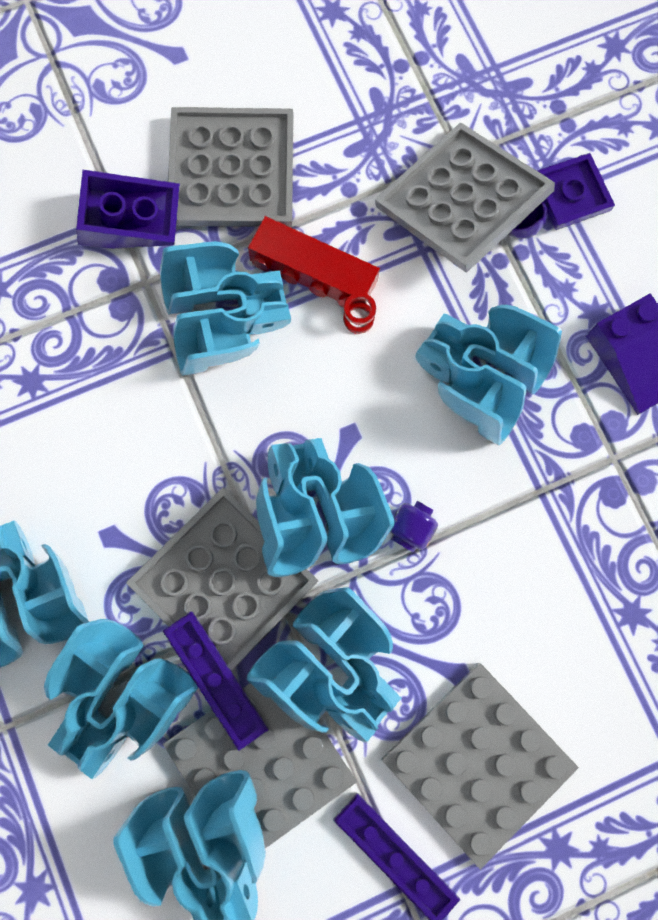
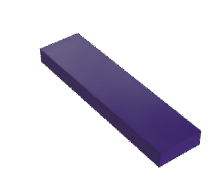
M193 611L162 631L238 751L269 730Z
M358 792L333 818V821L429 920H443L461 900L444 880Z

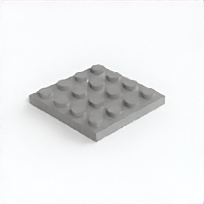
M171 107L168 182L180 183L176 226L259 227L264 217L267 216L292 227L293 108Z
M460 122L375 198L376 208L467 273L554 192L555 182Z
M223 487L126 584L168 627L193 611L232 671L319 580L308 569L289 576H270L262 556L264 540L258 520Z
M478 663L381 758L383 763L480 870L579 768L481 663Z
M250 683L243 690L269 728L263 735L238 751L215 713L211 710L163 743V746L195 797L199 790L212 779L231 771H247L257 793V802L254 810L259 820L266 849L356 784L357 780L325 732L307 729L297 723L271 698L264 697Z

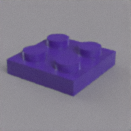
M591 152L537 170L555 182L554 192L543 201L555 231L608 213L615 207V203Z

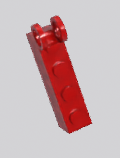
M265 216L248 247L249 258L252 264L265 272L280 270L281 278L286 282L294 285L299 283L308 287L310 292L322 298L327 296L336 300L344 308L343 322L345 327L355 334L368 332L375 320L376 303L371 294L378 282L380 268ZM354 309H363L369 315L365 318H356L350 312ZM351 323H353V324H355V325H365V326H363V327H355V326H353Z

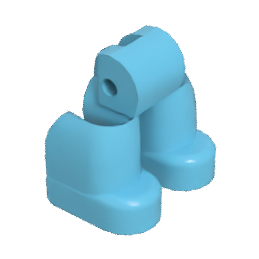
M201 242L169 246L163 249L160 265V282L165 308L169 315L181 313L176 316L173 339L176 358L182 376L202 373L208 367L223 365L248 357L260 345L259 338L251 343L249 334L276 331L291 323V315L283 290L280 270L258 274L235 271V264L239 252L230 244L223 242ZM227 300H237L239 307L228 311L218 308L190 312L195 305Z
M498 305L490 308L488 311L489 320L487 327L477 324L467 325L444 313L428 339L417 350L416 360L425 371L440 380L438 383V394L443 403L454 413L476 425L482 437L497 445H501L509 436L520 417L526 392L532 395L535 394L550 373L557 357L562 330L546 320L511 305ZM473 356H476L498 367L499 369L507 372L508 374L512 375V377L490 367L487 364L480 367L479 365L471 361V359L473 358Z
M322 438L309 439L303 444L298 445L282 443L270 446L268 451V471L276 495L269 496L268 478H263L256 497L257 518L264 540L262 556L270 576L283 577L306 570L318 560L326 544L332 561L336 564H348L362 560L380 548L394 526V517L377 476L368 466L361 463L353 464L349 477L342 482L341 472L336 464L329 459ZM315 490L328 525L329 531L327 535L314 499L308 496L307 491Z
M13 520L0 526V582L9 578L12 579L14 584L12 590L22 625L27 634L42 644H54L68 640L77 626L89 622L84 605L76 595L68 569L57 553L47 544L40 546L49 558L35 565L26 536L20 525ZM0 592L1 668L19 659L23 654V649L16 629L10 625Z
M348 587L328 589L318 594L301 610L293 622V627L309 643L317 644L344 671L349 677L342 686L338 685L332 679L333 675L299 641H280L273 645L251 668L247 675V680L264 697L271 698L288 716L305 728L326 733L329 728L317 724L326 711L346 732L359 741L366 743L376 732L378 724L385 715L391 712L401 700V697L380 676L374 663L369 660L378 652L390 654L393 650V641L387 627L354 591Z
M98 619L77 626L47 673L44 684L45 695L50 700L62 693L75 697L67 708L65 719L47 746L60 756L66 755L78 765V769L92 780L99 776L114 759L127 736L138 745V749L129 755L127 759L130 761L136 760L149 751L162 738L177 714L188 705L198 689L190 674L183 668L165 659H154L141 665L135 671L113 706V712L109 718L100 713L98 709L114 682L123 670L132 665L143 648V643L136 634L125 626L109 619Z
M231 771L212 779L199 790L191 805H189L185 792L181 787H171L148 796L133 809L114 836L113 844L134 894L141 902L153 907L161 906L167 889L172 885L174 896L179 904L191 913L193 920L255 919L258 910L256 883L264 868L266 850L263 833L254 810L257 802V793L247 771ZM203 865L209 866L210 869L205 870Z

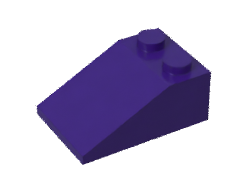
M82 169L76 225L78 245L106 249L174 245L180 183Z
M649 293L596 323L586 335L587 340L637 415L658 404V303L652 294Z

